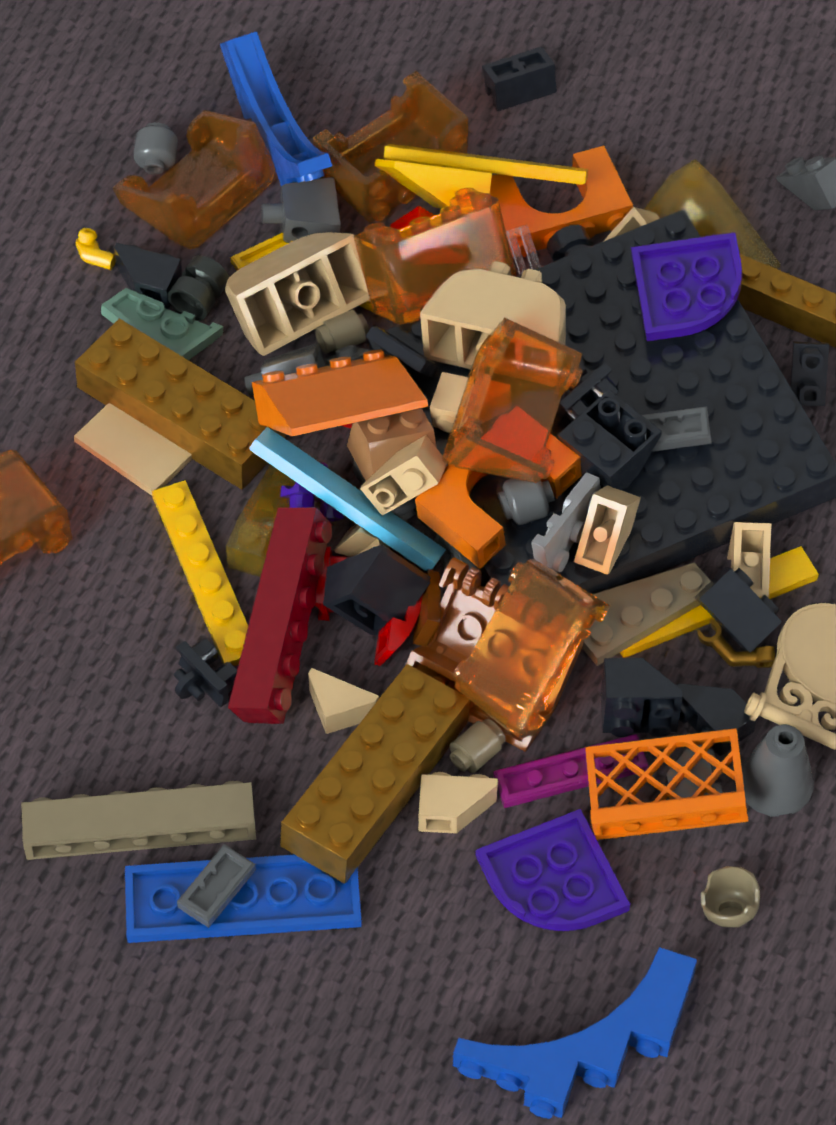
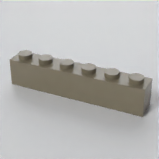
M228 781L223 785L215 786L192 784L185 788L170 790L156 787L146 792L128 793L125 791H114L102 796L78 794L68 799L52 800L50 798H37L32 802H23L22 833L26 858L31 860L255 840L256 828L252 782Z

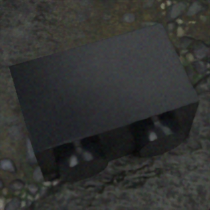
M725 567L694 598L745 651L751 652L782 622L775 615L779 608L766 595L759 598L750 588L754 582L743 570L738 568L734 571L732 568Z

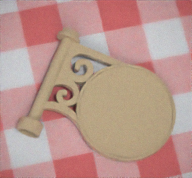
M819 603L802 607L788 618L778 637L777 654L765 692H761L760 695L752 693L744 713L749 715V720L753 722L756 721L758 716H761L778 725L793 726L803 736L836 750V734L829 730L836 729V605ZM783 670L790 683L783 687L779 699L777 686ZM798 697L800 699L801 705L794 706L798 700ZM825 711L827 713L821 719V726L818 720V712Z

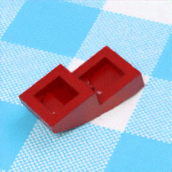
M423 594L414 606L408 607L404 621L392 617L379 631L374 660L375 665L382 666L407 639L419 617Z

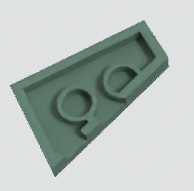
M128 288L123 289L101 304V314L113 324L120 318L187 360H190L223 335L224 326L214 322L209 326L196 321L195 315L186 311L179 314L164 308L163 302Z

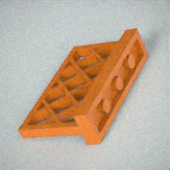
M737 728L585 747L591 803V824L597 840L749 822ZM731 741L732 751L722 762L707 753L714 743ZM687 747L695 753L684 767L669 757L676 748ZM649 751L657 759L646 771H643L631 762L639 752ZM611 756L619 764L606 776L596 769L595 758ZM701 758L716 767L705 782L690 772ZM732 761H733L734 771L728 767V766L732 763ZM663 763H666L678 772L667 786L652 777ZM626 767L640 777L629 791L614 782ZM724 773L736 782L737 791L719 793L711 786ZM684 777L699 787L692 797L681 798L673 792ZM597 778L602 781V783L598 787ZM646 782L661 792L652 802H642L635 797L636 793ZM608 787L623 796L615 806L599 808V797Z

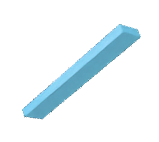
M269 427L265 428L249 448L250 451L424 571H427V569L432 570L446 551L442 546L391 511L382 516L362 491Z

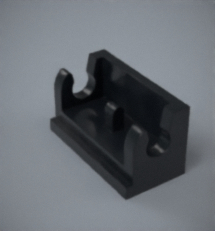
M542 46L482 65L485 90L488 96H493V105L497 112L557 93L555 63Z

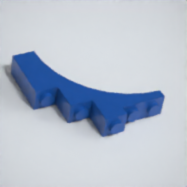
M257 31L221 43L220 47L245 119H252L264 156L271 155L280 185L307 182L325 176L323 169L332 166L329 154L321 152L308 140L292 116L274 79Z
M659 947L648 973L631 996L611 1014L590 1027L555 1041L524 1046L488 1045L458 1038L453 1051V1067L458 1068L461 1074L472 1079H480L481 1076L496 1080L497 1085L509 1091H519V1088L525 1090L524 1106L530 1107V1111L533 1114L542 1118H552L553 1115L562 1118L577 1075L583 1077L584 1082L593 1087L604 1088L608 1085L615 1088L629 1045L636 1047V1051L646 1057L668 1056L693 980L697 959Z

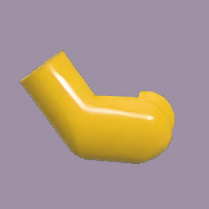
M81 229L78 233L79 238L76 239V247L81 259L88 264L112 270L116 263L115 254L99 248L96 241L97 233L93 229Z

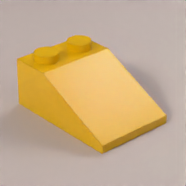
M375 159L376 167L433 207L445 209V216L475 220L476 213L487 214L492 173Z

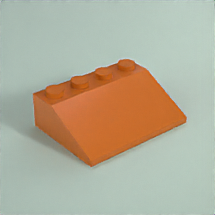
M384 350L362 353V359L351 361L350 357L334 358L329 360L330 366L320 368L317 367V364L301 365L296 367L297 373L284 375L283 371L268 372L262 374L263 380L252 382L258 423L290 436L428 407V400L399 359L395 356L384 354Z

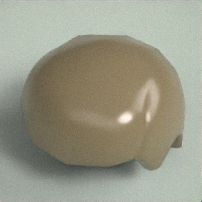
M726 866L712 871L708 875L706 888L701 892V907L709 921L721 927L738 928L756 916L760 906V888L753 873L743 867Z

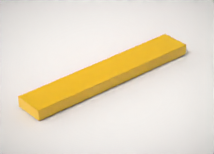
M395 144L386 145L384 150L385 160L580 185L585 184L588 169Z
M802 546L770 558L769 599L817 581L819 574ZM699 605L623 650L620 654L623 658L629 657L710 624V619H715L702 605Z

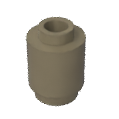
M354 310L323 322V325L315 329L317 342L325 354L330 352L336 354L335 352L349 345L356 346L366 341L365 334L369 332L364 316L362 314L357 315Z
M492 720L477 721L450 744V759L459 770L463 772L468 770L471 773H475L501 751V745L506 740L501 728Z

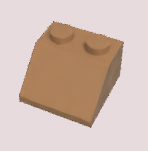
M422 408L353 423L347 447L365 481H367L399 450L421 437L427 435L435 447L436 441L433 427Z

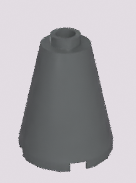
M777 725L773 727L742 765L746 803L759 813L770 817L794 814L799 812L812 796L814 778L804 737L793 726Z

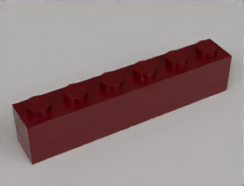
M317 507L278 508L228 705V708L243 722L284 724L287 710L291 706V692L295 676H297L300 669L299 659L303 642L306 641L308 636L310 613L316 603L315 592L319 576L324 570V556L327 543L330 542L332 537V524Z

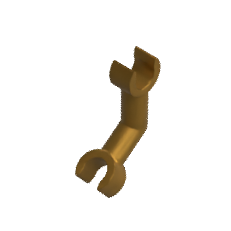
M711 619V627L716 631L713 637H705L700 630H697L699 641L706 646H712L729 666L773 667L775 649L772 646L759 647L751 652H736L722 637L719 623Z

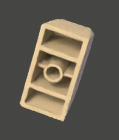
M333 232L311 234L286 244L236 271L228 278L225 292L245 337L254 349L263 356L324 324V321L343 314L372 299L376 294L354 234Z
M494 261L488 270L469 269L457 272L438 287L420 312L424 356L430 360L554 389L560 383L558 370L563 367L565 354L566 304L554 290L542 283V273L540 271L527 269L523 271L521 278L511 276L510 267L506 263Z

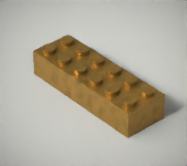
M120 318L75 361L77 388L105 405L108 403L114 405L192 454L194 461L239 489L243 490L268 463L249 449L254 440L266 428V426L258 423L256 405L253 399ZM272 429L273 431H275L276 433H278L280 436H282L283 438H285V434H284V433Z
M406 664L281 822V847L345 884L421 785V774L429 775L449 749L450 744L468 723L470 698Z

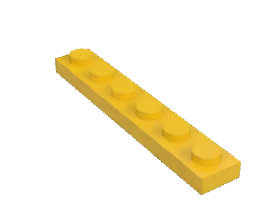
M184 480L153 490V500L223 664L230 662L233 666L239 665L248 624L187 482Z

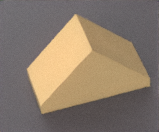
M311 668L308 673L309 691L326 734L359 724L379 699V696L316 669Z

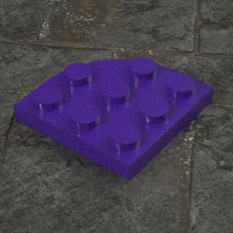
M735 232L631 247L646 341L682 337L701 332L720 321L734 306L742 284V265Z
M581 809L476 849V858L495 896L509 912L533 926L554 931L579 930L626 913L630 909V903Z

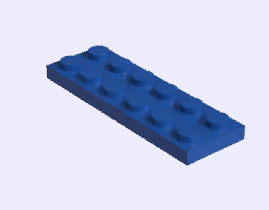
M296 855L247 858L255 864L256 871L208 928L179 909L177 901L211 860L125 866L128 943L362 927L358 867L344 884Z

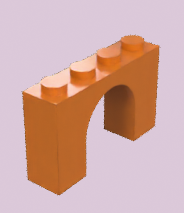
M605 146L573 154L572 167L588 169L585 184H577L583 201L577 207L567 212L552 214L538 211L525 202L513 176L501 174L492 176L488 209L485 216L505 259L511 257L522 258L533 251L547 248L550 237L560 229L570 225L583 226L590 238L595 234L615 229L633 208V204Z
M518 407L509 415L499 418L487 435L476 439L469 447L467 453L458 461H452L446 466L437 485L419 494L415 499L418 518L479 569L506 546L503 526L479 508L470 498L471 490L482 477L499 470H514L523 474L533 472L539 476L541 482L549 481L553 495L557 498L582 476L580 456Z

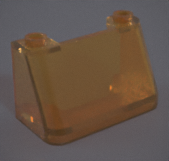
M204 110L193 119L187 129V139L192 151L150 187L140 176L128 175L113 187L119 202L177 245L188 249L199 247L273 181L275 176L274 163L255 122Z
M504 318L484 340L475 356L442 461L456 468L531 483H537L542 478L547 479L553 469L555 460L550 458L551 450L546 448L562 394L569 387L574 389L581 377L582 369L578 366L582 353Z
M530 559L524 564L519 562L514 567L508 578L511 585L468 660H462L453 674V678L456 680L455 688L506 730L519 738L537 734L545 720L538 712L545 711L549 706V703L546 702L581 640L587 639L591 633L586 629H589L595 620L602 622L611 607L536 559Z

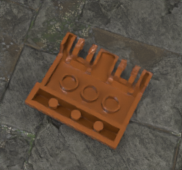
M454 557L448 563L439 583V586L442 588L447 586L440 603L441 623L426 647L420 646L411 650L406 664L470 698L469 722L474 724L485 719L492 720L503 731L506 742L526 752L556 709L583 647L584 625L571 618L566 621L565 615L556 612L549 622L546 621L544 604L536 601L533 605V598L506 584L501 587V581L495 578L490 579L485 587H482L480 570L474 567L469 570L467 563Z

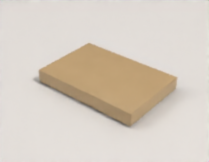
M110 403L74 435V441L150 495H152L153 490L167 485L192 460V454Z

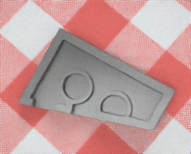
M586 472L566 497L562 508V515L553 514L547 521L548 529L546 535L541 536L537 534L532 540L531 544L538 578L550 581L556 571L562 572L565 568L571 546L574 542H580L592 496L601 489L599 477Z

